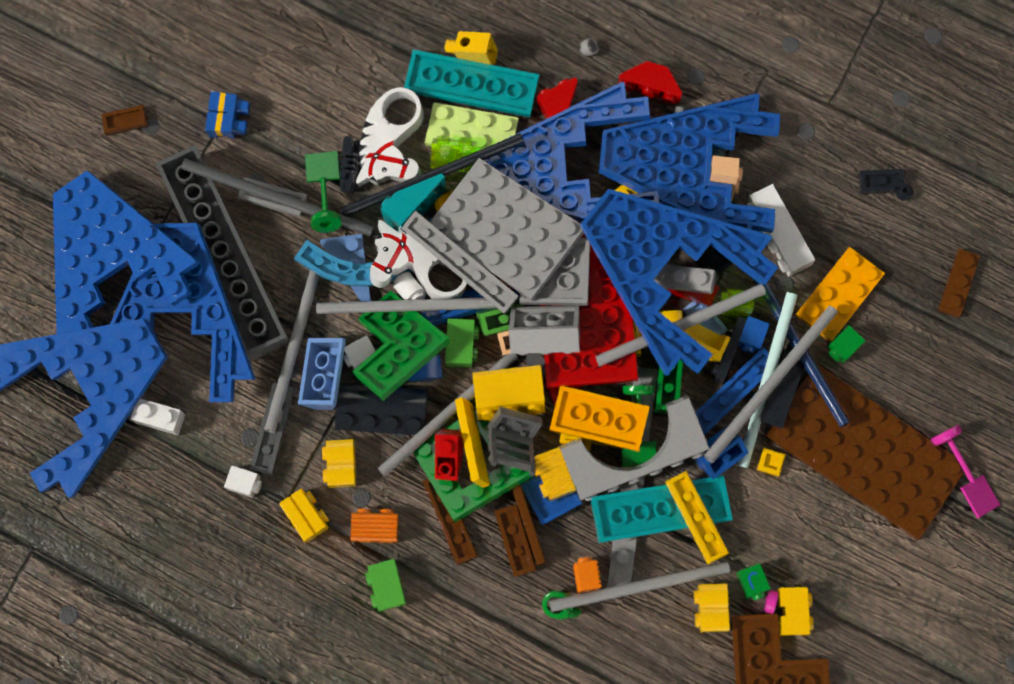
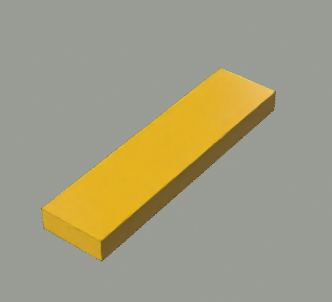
M460 397L455 399V405L471 481L484 488L489 486L490 482L473 404Z
M687 471L665 481L707 564L729 554Z

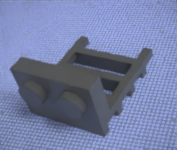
M500 406L487 426V430H489L488 440L490 445L488 446V451L491 454L489 456L491 465L496 466L499 463L529 471V475L534 476L533 438L542 426V418Z

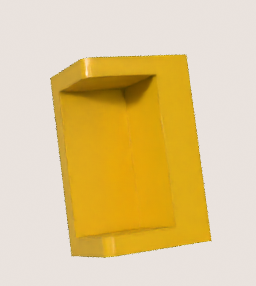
M699 324L683 330L713 354L709 361L720 362L730 340L729 336L718 335Z

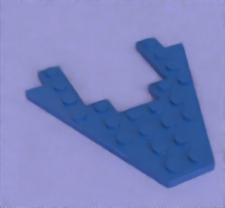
M621 82L519 132L523 136L524 144L483 161L567 216L582 222L601 197L591 198L589 179L567 181L565 148L586 146L585 127L650 119L648 97L626 99L625 83ZM658 191L629 194L659 203Z
M611 189L605 192L580 224L666 376L679 360L696 373H699L713 355L658 312L671 296V293L654 279L678 248L697 261L707 247L711 245L763 286L778 268V266L761 254L772 239L771 235Z
M155 224L200 262V265L184 275L192 295L175 306L171 305L155 271L142 280L135 279L134 274H132L110 324L146 319L154 332V313H192L191 334L212 335L209 402L234 403L235 380H255V375L200 224Z
M137 319L0 344V391L43 363L52 380H57L71 370L91 404L90 407L73 417L84 437L30 472L40 492H45L57 483H60L68 498L76 496L167 360L168 356L146 319Z

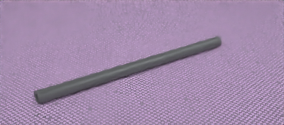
M186 158L181 166L183 170L312 216L319 211H323L322 207ZM339 214L342 220V227L367 236L371 235L372 225Z

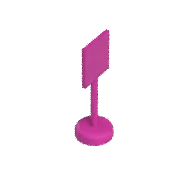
M958 424L931 438V441L934 445L948 442L970 481L960 489L978 519L1000 504L984 475L975 479L952 438L962 432V428Z

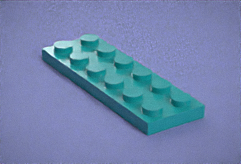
M413 50L404 88L420 96L530 117L539 74Z
M724 475L718 476L714 480L711 478L692 480L713 523L732 521ZM667 485L591 497L598 543L688 528Z

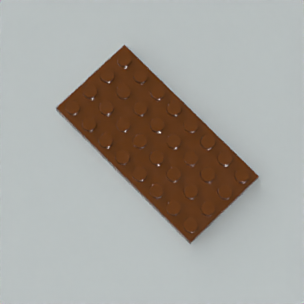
M816 363L850 423L840 428L808 374L795 392L783 428L778 429L772 426L765 437L917 541L920 540L964 473L957 458L940 446L934 445L930 439Z

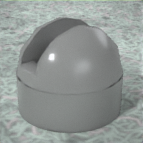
M594 38L585 39L580 44V52L584 56H592L598 53V44Z

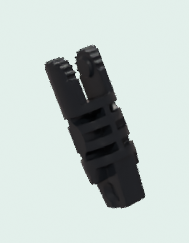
M346 136L343 138L342 159L340 161V191L352 193L356 190V179L360 169V141H354L352 137Z

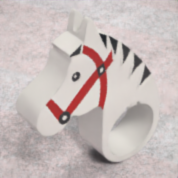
M407 88L391 89L380 97L371 108L365 120L360 140L359 164L361 171L356 179L359 187L368 182L378 186L380 183L389 180L404 182L421 174L418 164L413 159L404 158L397 149L402 142L420 127L423 121V107L413 91ZM409 99L416 104V114L410 122L403 125L388 124L389 122L386 120L385 114L388 106L393 101Z
M382 220L378 221L380 234L375 239L378 255L370 268V280L374 286L378 288L386 287L393 275H398L406 269H411L431 299H457L462 296L467 282L462 279V284L451 292H442L435 289L429 281L428 274L433 266L445 264L400 227L392 228Z

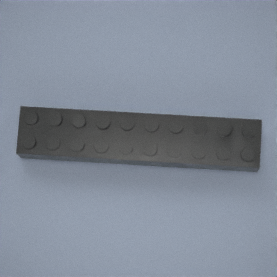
M194 145L155 164L183 223L200 224L245 351L251 362L289 344V339L214 181L181 169L185 158L206 166L200 151Z

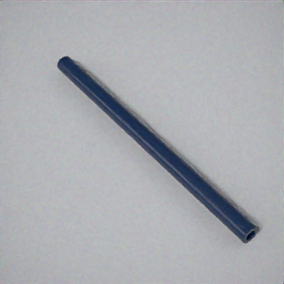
M767 282L763 286L766 294L762 296L777 321H779L782 306ZM790 321L786 336L794 348L801 338ZM806 350L800 358L802 364L840 428L850 423L848 417L809 351Z

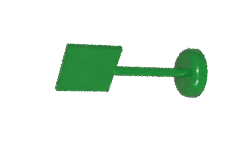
M338 152L306 154L307 183L321 182L323 210L311 217V227L313 230L321 233L334 232L341 227L342 220L338 213L328 210L326 181L340 179Z
M623 386V393L625 395H636V403L641 404V395L653 394L654 386ZM641 441L639 452L622 448V468L637 466L651 459L656 454V441Z

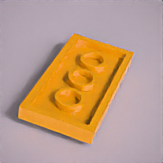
M849 247L795 316L809 327H812L828 306L834 307L838 313L820 333L822 337L831 343L885 273Z
M563 386L559 390L550 431L639 452L650 406Z

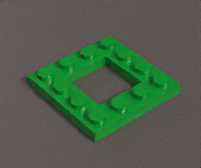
M474 410L479 436L482 435L489 446V430H487V426L490 421H478L477 410ZM459 420L444 429L461 430ZM435 434L413 452L455 523L533 477L529 475V471L500 464V468L488 474L489 486L482 488L473 483L462 490L457 481L435 479Z

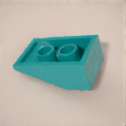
M443 174L436 175L397 191L392 197L388 196L381 204L384 222L392 228L400 227L402 229L403 225L415 211L424 216L435 201L447 190L445 176Z

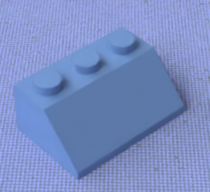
M308 338L298 399L299 405L314 410L334 409L337 402L346 339Z

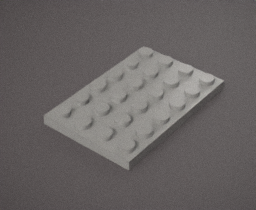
M480 158L430 221V223L494 276L531 301L536 298L584 234L580 223Z

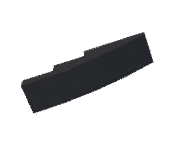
M790 342L786 346L781 362L793 349ZM800 359L769 395L760 422L778 429L783 428L804 368Z

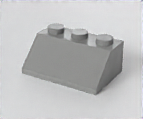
M579 305L511 307L509 324L511 354H549L554 352L570 354L579 352Z

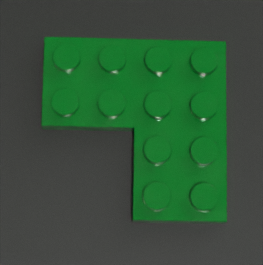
M390 290L379 301L402 299ZM417 311L363 313L358 318L360 324L384 344L354 369L353 373L355 377L384 401L450 343L449 337Z

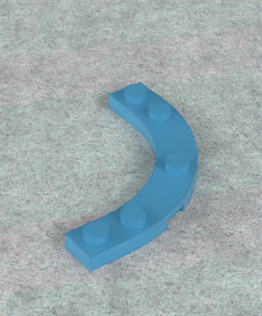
M306 240L294 257V260L330 281L356 287L374 286L370 280V268L373 262L355 264L341 260ZM406 269V270H405L404 272H402V273H405V272L412 273L413 271H412L411 269ZM400 274L393 275L391 277L390 283L393 282Z

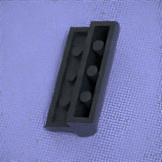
M339 382L335 406V430L416 435L426 426L428 388L400 386L383 401L365 384Z

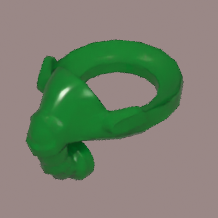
M549 591L542 599L543 610L551 618L565 620L581 615L579 607L564 609L560 613H553L549 610L547 601L550 598L571 596L569 592Z

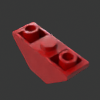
M646 61L619 75L618 84L624 82L625 91L640 92L645 97H656L662 99L667 104L680 103L682 92L669 68Z

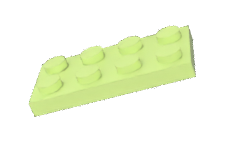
M434 102L425 146L471 154L515 135L518 118Z

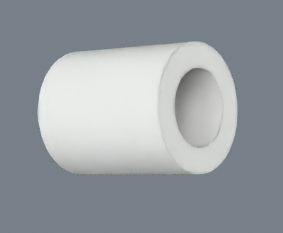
M402 273L394 280L393 287L404 300L425 299V289L411 273Z

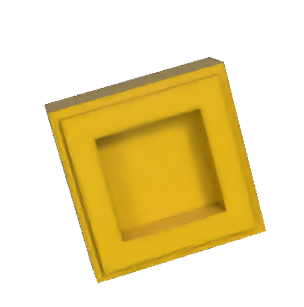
M763 448L757 470L779 477L786 454Z

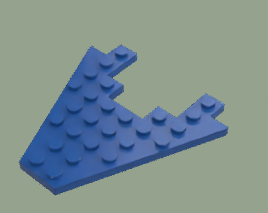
M753 94L603 130L599 173L637 193L658 191L660 204L754 231L773 233L775 209L731 204L732 184L710 182L712 148L733 151L735 132L778 137L780 114L758 111L759 94Z
M86 170L53 194L57 334L93 328L89 315L105 305L98 285L127 265L130 266L135 279L142 280L155 271L171 305L175 306L192 295L184 275L200 265V262L93 173Z

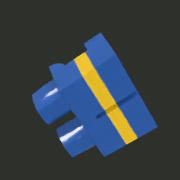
M211 91L205 127L207 135L211 138L227 136L235 139V135L246 134L247 121L238 120V114L249 115V101L238 99L235 94Z

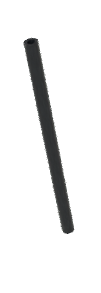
M519 133L339 208L340 214L348 217L382 203L388 196L392 197L397 191L439 174L447 176L475 164L479 158L485 160L525 143L523 136Z

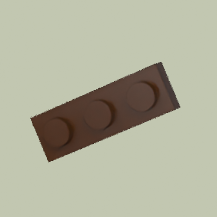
M960 248L957 250L937 311L956 318L961 316L980 255Z
M512 505L494 511L513 576L518 577L536 571L517 506Z

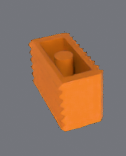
M357 509V513L351 514L350 539L352 542L398 543L399 515L394 514V510L380 509V513H371V509Z
M592 557L579 558L573 566L578 594L596 591L602 586L599 584L601 580H599L600 575H598L599 571L597 570L598 562L592 560Z

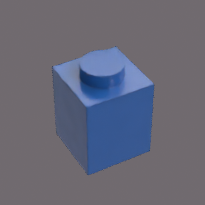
M748 316L738 343L741 350L751 354L757 353L762 346L769 323Z

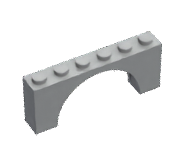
M684 396L665 404L669 419L666 439L660 450L651 459L640 465L622 468L605 464L586 449L581 438L559 446L580 500L590 501L591 497L599 496L598 493L605 490L607 493L613 492L620 488V484L625 482L633 484L641 480L640 476L648 473L650 476L656 475L663 471V467L668 465L675 467L684 463L683 459L691 456L692 459L705 455L704 451L708 450L709 447L689 397Z

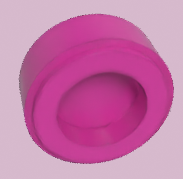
M768 591L764 606L765 612L774 613L778 591Z

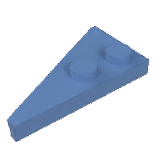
M362 234L320 240L321 246L330 255L355 264H366ZM350 286L360 301H371L369 287Z

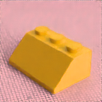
M541 365L472 373L478 421L492 420L500 406L533 416L545 413Z

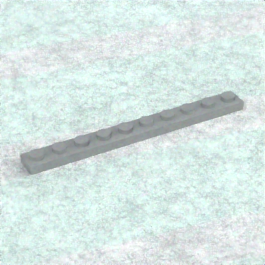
M637 367L638 381H633V386H654L653 394L641 395V405L650 406L642 441H649L658 370ZM631 395V402L636 403V395ZM640 476L641 480L633 484H628V482L620 484L619 492L643 489L644 476ZM637 537L613 541L607 588L631 583Z

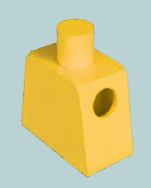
M460 31L456 40L447 39L445 43V52L455 53L459 59L495 66L498 49L491 33Z

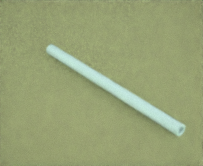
M786 293L759 389L777 368L797 294ZM768 397L750 418L743 442L749 453L738 461V466L744 468L749 466L761 425L760 419Z

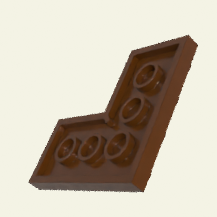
M778 614L730 616L735 684H830L828 659L781 661Z

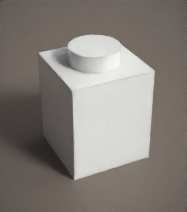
M366 335L347 345L344 349L346 354L343 355V358L348 368L353 366L356 369L371 356L375 349L368 336Z
M231 465L224 488L253 498L255 493L258 494L262 481L257 473Z

